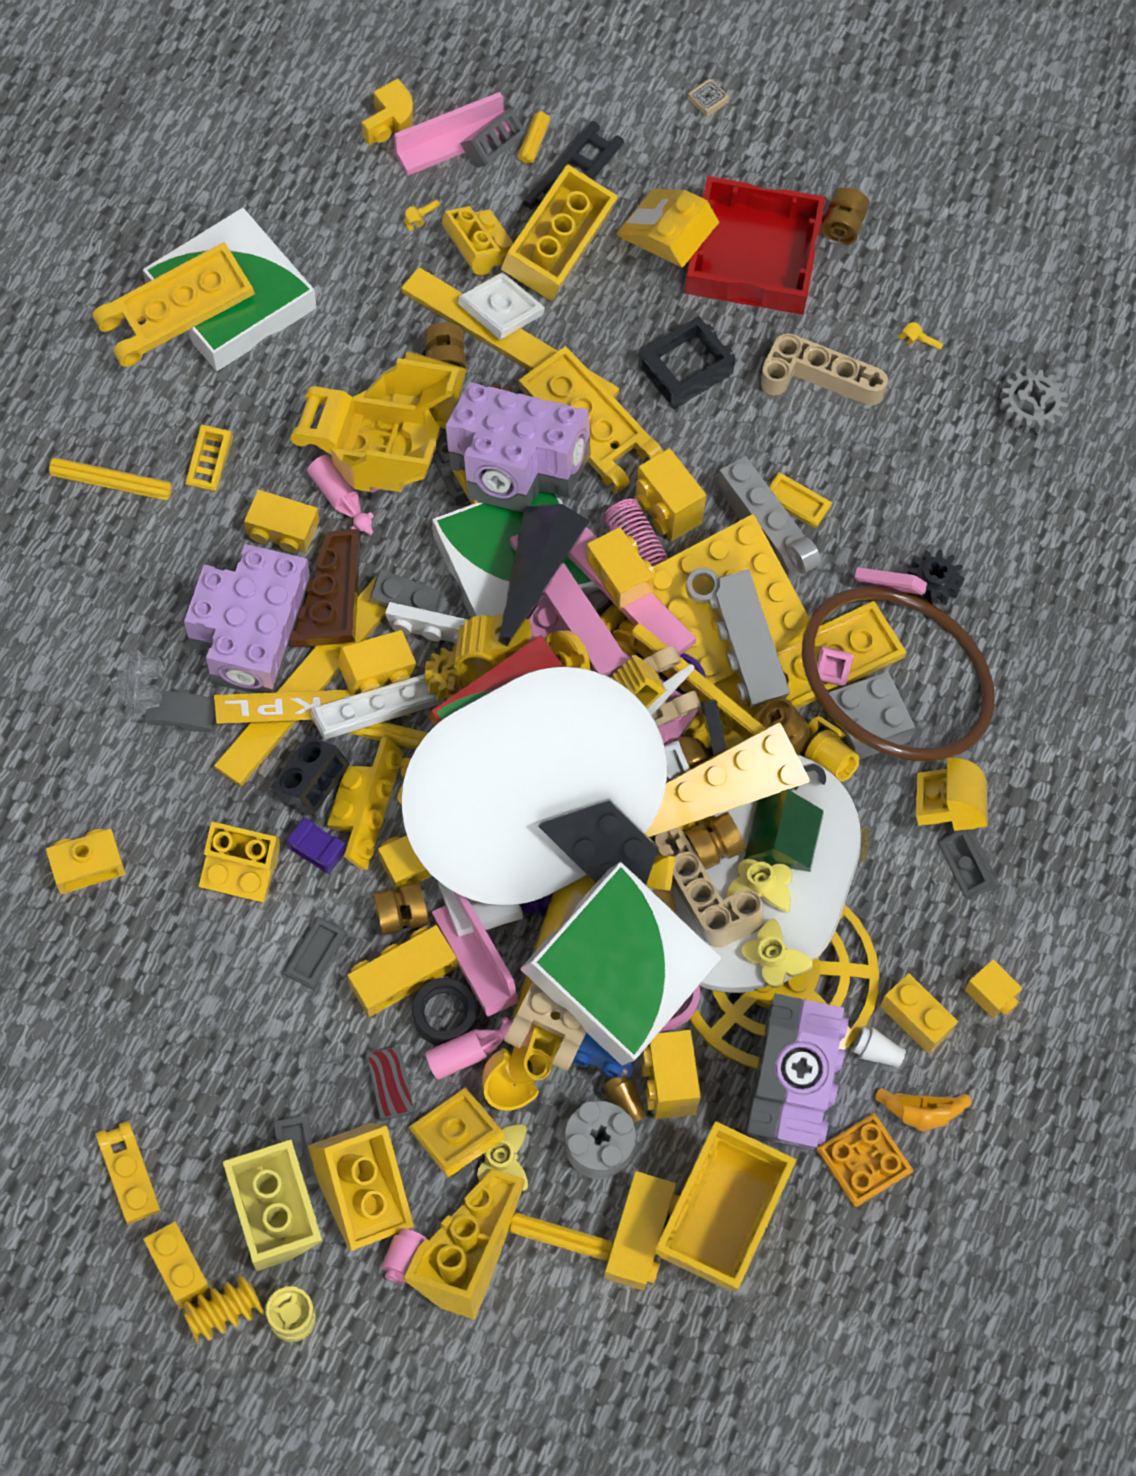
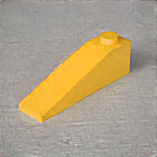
M491 1169L464 1198L465 1202L451 1217L448 1215L441 1222V1228L430 1240L425 1239L418 1247L404 1276L405 1282L439 1308L475 1320L493 1277L525 1184V1179Z

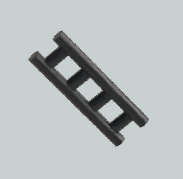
M591 121L525 198L523 205L532 210L537 203L541 204L547 195L545 193L555 183L567 164H575L585 170L584 175L594 180L624 144L623 138L615 135L609 142L596 134L600 130V126L597 122ZM588 143L602 151L594 161L579 154Z

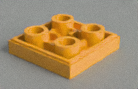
M875 1113L816 1149L854 1208L875 1197L914 1171Z

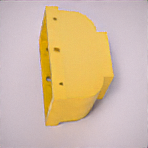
M715 1121L659 1240L655 1254L730 1292L732 1290L737 1292L797 1159Z

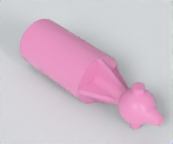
M323 455L315 459L307 469L309 476L336 511L354 518L351 529H358L368 535H372L371 525L374 515L371 512L368 514L361 513L359 494L356 489L343 479L342 474L334 467L330 455Z
M504 1017L501 1020L503 1024L500 1030L474 1029L426 1051L428 1064L436 1079L440 1080L488 1058L505 1039L514 1020Z

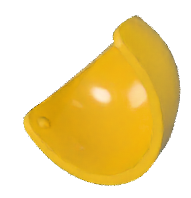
M502 1048L493 1054L485 1064L482 1075V1088L487 1102L492 1107L510 1111L529 1104L537 1097L539 1090L534 1082L520 1084L512 1079L508 1069L512 1054L505 1048Z

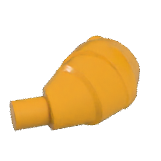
M880 1088L875 1096L876 1101L886 1105V1108L899 1117L904 1124L922 1132L946 1126L949 1121L960 1115L972 1103L970 1096L967 1094H962L956 1098L951 1096L935 1097L902 1093L893 1094Z

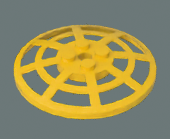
M844 904L840 919L846 916L853 924L863 942L869 965L849 963L844 943L835 931L830 941L835 948L839 962L819 961L818 957L812 961L813 968L809 972L791 978L779 988L766 986L754 989L753 992H745L734 1005L729 1001L725 992L712 990L714 998L725 1012L722 1018L710 1028L703 1020L698 1009H696L689 1020L707 1044L721 1055L742 1066L757 1070L758 1056L747 1054L722 1039L735 1023L753 1034L764 1037L766 1025L757 1023L744 1015L754 1003L769 1009L771 999L776 993L803 999L802 1001L809 1000L827 1004L815 992L820 975L840 976L837 992L829 1005L841 1007L847 995L850 977L869 979V990L865 1005L851 1029L847 1026L845 1038H842V1041H840L839 1048L846 1050L859 1036L860 1029L866 1027L874 1011L879 991L877 955L869 934L858 917Z

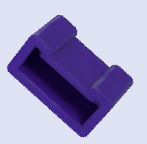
M305 817L302 818L286 840L288 849L329 875L346 851V844L343 841L323 831Z

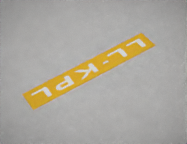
M349 690L214 695L216 723L313 720L311 708L362 692L352 695Z

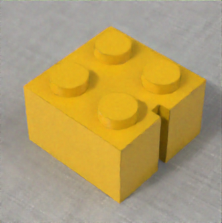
M670 448L638 467L636 496L634 498L639 502L643 509L642 512L648 511L653 517V525L661 536L666 534L672 542L702 524L707 495Z
M691 1030L658 1033L643 1050L642 1056H640L642 1077L649 1076L647 1090H645L647 1111H654L655 1120L696 1115L701 1097Z

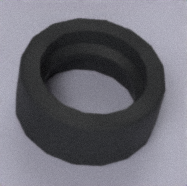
M443 977L429 981L420 988L414 997L412 1016L415 1029L424 1040L437 1046L472 1031L476 1026L477 1003L474 994L467 985L457 979ZM442 993L453 994L458 997L465 1008V1016L462 1023L449 1031L436 1030L431 1027L426 1021L424 1014L429 1000Z

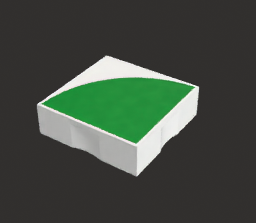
M241 208L142 269L146 284L223 242L226 243L253 287L255 294L186 331L191 342L216 372L253 349L265 337L283 330L316 309L315 290L244 208Z
M540 491L536 499L532 501V506L563 504L559 495ZM478 502L432 519L433 537L449 572L454 576L461 588L464 604L470 618L480 615L494 616L503 614L508 597L507 591L513 560L516 554L511 546L510 538L519 534L523 512ZM567 557L564 564L585 596L599 590L588 576ZM544 595L540 598V600L538 601L532 612L529 614L527 619L530 618V616L533 614V612L538 607L540 602L543 600V598L545 597Z
M619 862L606 871L577 904L568 921L558 930L551 933L520 970L556 1004L572 1013L584 1027L585 1031L617 1062L625 1065L637 1059L722 958L625 865Z

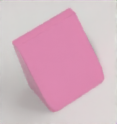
M821 645L816 664L821 680L846 686L854 655L850 652Z

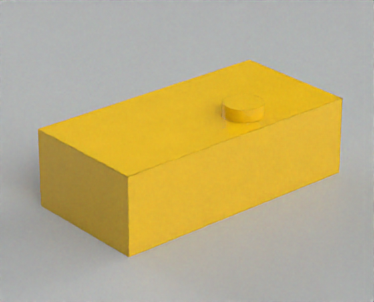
M567 164L508 251L501 270L550 301H553L610 215L618 196Z

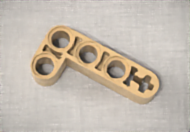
M788 333L780 335L775 340L764 363L760 381L762 390L773 396L784 393L792 377L795 376L863 404L876 405L884 398L888 378L886 373L877 367ZM782 352H788V353H790L791 355H786V354H784V353H782ZM810 363H816L820 366H813ZM840 374L846 375L848 377H841ZM770 376H777L780 379H774Z
M677 827L656 835L655 843L658 846V854L675 857L672 883L709 945L719 948L727 946L762 927L765 916L761 898L756 892L743 890L722 900L687 837L680 828ZM672 846L675 850H678L679 854H677L676 856H674V852L671 848ZM687 870L694 871L691 875L688 876L680 875L681 873ZM700 897L709 898L707 901L702 903L696 902V900ZM747 908L755 909V911L750 914L741 913V911ZM714 924H724L720 929H711V926Z

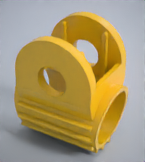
M503 614L473 616L471 619L465 620L464 625H460L454 661L456 675L461 677V681L464 680L468 685L527 645L532 636V628L528 619L525 620L508 647L500 643L497 636L501 632Z

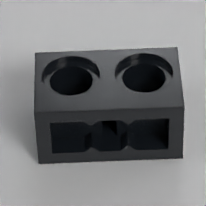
M307 735L284 769L271 785V789L283 804L314 816L350 764L336 745Z

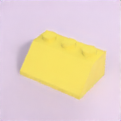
M292 1140L223 1161L256 1272L290 1261L322 1242Z

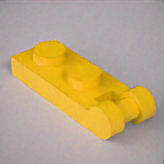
M129 1120L120 1123L119 1128L109 1132L106 1129L96 1132L95 1134L127 1225L160 1213L161 1210ZM125 1141L127 1149L114 1154L111 1145Z

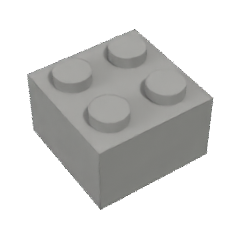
M889 672L829 692L836 704L864 729L899 745L910 742L915 725ZM829 716L832 724L845 734L841 740L859 755V760L879 753V751L855 739Z

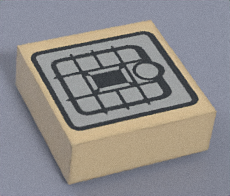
M708 79L688 93V100L708 117L727 104L729 96L711 79Z

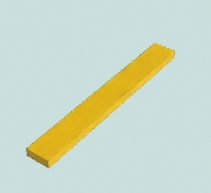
M420 267L401 287V293L450 323L457 324L463 331L529 371H532L558 352L521 328L501 340L498 339L458 304L459 296L463 293ZM590 371L606 390L616 398L620 388Z
M376 577L357 598L355 642L317 645L277 693L323 691L340 671L337 659L341 648L366 640L386 616L387 608L369 602ZM298 720L251 722L214 765L215 770L239 787H242Z

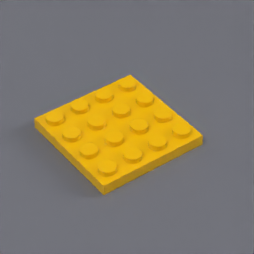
M754 514L653 567L656 577L654 578L653 592L651 593L696 637V643L684 653L692 656L700 663L705 672L706 679L730 669L726 653L730 652L727 640L722 641L717 631L716 622L720 621L717 610H711L708 602L696 603L692 601L686 593V581L694 570L708 568L714 571L718 578L749 569L775 648L803 634L806 624L810 619ZM699 576L692 581V588L697 594L707 595L713 590L712 582L707 577Z

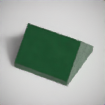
M789 789L758 800L744 860L753 859L757 862L768 863L771 866L784 864L790 869L811 872L824 811Z

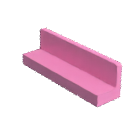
M501 92L395 133V155L407 176L465 153L461 142L504 112ZM504 121L503 125L506 128L509 135L513 134L510 128L508 127L507 123ZM495 128L494 131L496 132L497 136H498L499 139H500L501 136L499 135L498 131H497L496 128ZM485 136L486 141H487L488 143H490V141H489V139L487 138V136Z
M454 892V896L470 922L473 932L458 937L446 905L432 911V917L457 957L460 969L488 1017L519 1002L514 980L468 899Z

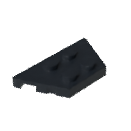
M610 798L549 820H543L539 823L538 827L595 883L598 882L608 869L621 862L644 885L647 884L658 846Z

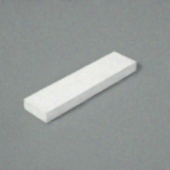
M425 674L311 708V716L323 740L442 704L444 699L438 701L437 692L429 694L428 685L424 684Z

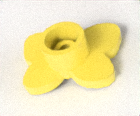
M745 859L739 863V877L732 881L725 898L739 891L752 890L775 908L783 912L790 911V890L786 885L792 881V871L788 866L784 864L771 866L768 863L757 862L753 859Z
M770 919L758 931V940L749 941L742 947V954L748 962L762 966L763 979L772 988L782 986L786 975L797 977L809 972L813 968V963L807 955L798 950L787 949V945L783 942L780 925L776 919Z
M518 1124L502 1129L505 1138L483 1153L485 1161L478 1168L477 1176L479 1182L491 1169L524 1178L525 1184L522 1191L528 1189L526 1174L517 1161L518 1155L516 1154L524 1143L527 1127L524 1124Z

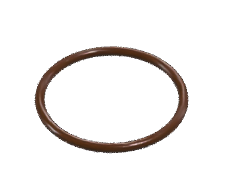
M861 587L845 590L828 598L818 606L808 620L803 633L801 651L803 668L808 683L827 714L843 730L858 741L893 757L913 761H937L965 752L975 745L986 732L992 719L995 704L994 685L989 667L983 654L969 634L941 609L906 592L883 587ZM869 599L890 601L910 607L937 622L958 641L969 656L977 672L981 686L982 702L975 725L958 741L935 748H915L899 745L864 729L836 704L819 675L815 660V640L818 629L824 619L833 610L842 605Z

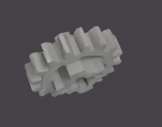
M1031 369L1026 370L1025 376L1016 372L1013 380L1009 378L1006 380L1000 394V399H1002L999 406L1000 410H1006L1004 419L1009 420L1013 418L1015 420L1013 427L1017 428L1020 424L1023 425L1024 433H1028L1030 428H1035L1036 433L1040 434L1043 426L1051 431L1054 423L1060 424L1068 407V404L1065 403L1068 393L1061 392L1063 383L1054 384L1055 376L1051 374L1048 378H1045L1041 369L1037 375H1033ZM1050 408H1053L1050 412L1044 414V411L1050 410Z

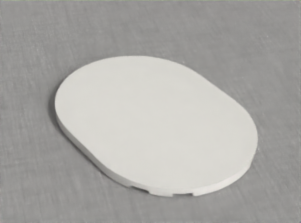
M553 667L525 674L449 715L438 723L419 744L408 765L402 790V815L408 839L417 857L429 873L444 886L463 897L495 905H515L543 898L587 874L538 827L539 823L543 820H549L610 798L646 833L659 811L666 788L667 758L664 743L655 720L644 704L629 689L603 674L572 667Z
M797 755L802 765L817 764L812 760ZM824 767L822 768L826 773L825 785L817 781L818 774L816 771L806 772L810 779L809 782L800 785L797 790L789 789L824 811L811 872L790 869L792 871V881L786 885L790 890L791 904L789 912H783L775 908L762 896L760 897L765 916L762 927L770 919H776L780 925L783 942L787 945V949L798 950L807 955L811 961L817 959L822 954L835 933L854 877L861 849L860 823L854 802L841 782ZM758 800L715 814V817L725 812L730 814L742 836L745 847H747ZM672 846L671 848L674 852V856H676L677 854H679L678 850H675ZM745 852L731 859L723 856L721 857L720 864L706 870L722 900L725 899L726 892L732 881L739 877L738 865L744 860ZM687 870L681 873L680 875L688 876L691 875L694 871ZM672 883L671 891L669 892L674 895L677 916L708 944ZM700 897L696 900V902L702 903L707 901L709 898ZM747 908L741 911V913L750 914L754 912L755 909ZM714 924L711 926V929H720L724 924ZM761 928L721 948L709 945L722 959L699 986L710 990L732 993L753 992L754 989L769 986L763 979L762 966L748 962L742 954L744 944L752 940H758L757 934ZM786 975L784 982L790 980L793 977Z

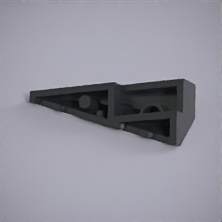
M563 504L528 506L522 514L523 519L517 539L518 545L507 591L508 597L502 617L503 623L498 641L507 647L582 537L590 521Z

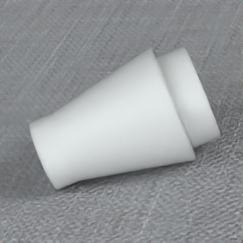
M862 1027L858 1033L859 1036L853 1043L852 1052L858 1054L859 1059L899 1068L904 1059L906 1049L896 1045L875 1028L867 1029Z

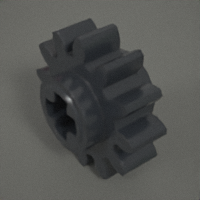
M940 549L935 557H932L931 553L927 550L924 552L922 560L915 557L911 565L912 568H909L907 573L915 575L927 583L925 594H918L917 597L921 599L924 596L929 597L928 602L932 605L938 598L943 605L947 604L949 596L957 598L960 591L959 588L963 586L965 580L963 576H960L963 566L952 565L954 555L948 556L947 559L942 558L943 553Z

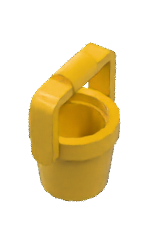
M820 716L813 718L808 724L812 729L813 736L821 726L827 730L820 732L812 739L805 752V758L824 767L840 782L848 780L857 770L859 755L841 740L845 734L840 729Z

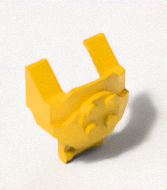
M398 358L395 366L385 370L366 391L353 397L341 390L316 386L309 387L305 395L307 402L298 427L293 429L290 439L298 446L314 444L332 455L334 467L342 474L343 479L356 490L370 492L372 488L401 492L405 485L425 479L440 432V427L430 413L429 408L452 396L459 376V368ZM325 403L317 429H312L311 425L318 406Z

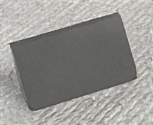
M973 829L955 831L938 841L966 900L1001 886Z

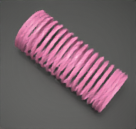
M624 499L609 507L602 516V521L607 527L608 532L630 524L623 531L632 529L626 533V536L636 533L632 537L637 538L635 540L636 543L641 542L637 545L638 547H643L638 553L647 551L640 556L641 558L649 556L643 561H650V564L654 565L661 560L669 559L636 499ZM621 511V512L618 513L614 518H612L611 521H609V519H610L614 514H616L617 512ZM628 511H631L627 515L620 518L616 523H614V520L617 519L619 516ZM624 519L627 520L624 523H622L619 527L616 526Z

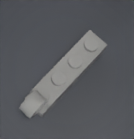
M746 456L719 470L717 488L741 520L752 514L755 515L789 580L800 574H805L821 564V557L815 544L808 537H805Z
M708 568L694 570L686 581V593L692 601L696 603L708 602L711 610H717L720 621L716 622L717 631L722 641L727 640L730 652L726 653V657L731 671H737L740 683H737L736 687L741 702L747 701L748 707L751 709L763 705L774 698H786L790 691L750 570L746 569L718 578L714 571ZM699 576L707 577L712 582V592L707 595L697 594L692 588L693 579Z

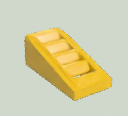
M201 424L185 482L186 485L217 491L233 441L232 431ZM206 441L220 442L221 447L207 445ZM203 451L219 454L218 459L202 455ZM205 462L216 465L215 470L199 467V463ZM196 472L213 476L211 483L195 478Z

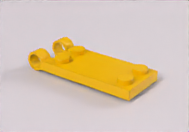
M223 242L124 296L101 305L93 312V319L101 331L108 332L118 327L122 319L126 318L135 336L119 342L114 347L113 353L121 366L129 367L139 362L144 353L251 297L255 292L226 243ZM146 320L144 324H138L140 321Z
M566 346L518 381V387L528 396L589 410L591 455L588 462L601 475L603 482L607 486L612 483L615 485L611 489L615 494H618L630 484L627 474L615 461L633 448L637 450V454L642 460L647 456L652 459L664 452L661 446L647 434ZM616 443L619 447L613 449L610 445Z

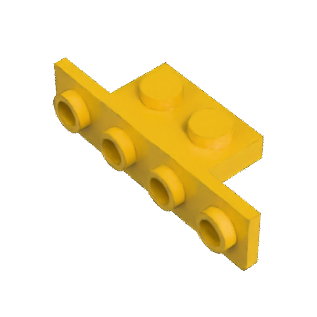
M387 737L381 738L372 767L349 766L344 772L327 826L332 830L351 832L344 857L361 870L368 869L371 857L374 854V847L380 828L383 825L384 815L393 793V786L404 754Z

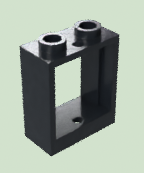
M698 316L639 351L638 366L670 406L676 409L732 375L736 359L731 348L727 345L724 346L717 338L714 328L710 324H706ZM697 336L717 360V363L681 384L660 357Z

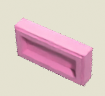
M859 567L856 569L855 579L867 587H883L906 593L925 594L927 583L915 575Z

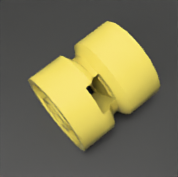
M283 1287L270 1296L266 1305L267 1319L273 1333L279 1339L286 1342H297L305 1339L312 1332L316 1314L311 1299L304 1290L297 1287Z

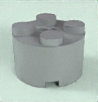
M589 1101L582 1104L572 1114L566 1126L564 1148L570 1164L578 1173L592 1179H605L621 1172L630 1162L634 1150L636 1133L633 1119L622 1108L610 1102ZM598 1135L605 1137V1141L601 1143V1146L594 1144Z

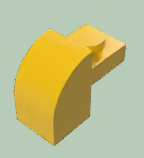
M399 79L373 92L374 108L378 113L362 121L363 139L369 146L375 142H385L393 132L398 133L413 126L412 97Z

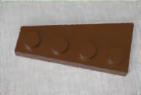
M358 529L329 531L326 533L315 564L317 569L314 578L309 581L306 590L308 593L304 606L300 607L297 615L298 623L296 629L291 632L289 638L291 647L355 642L361 535Z

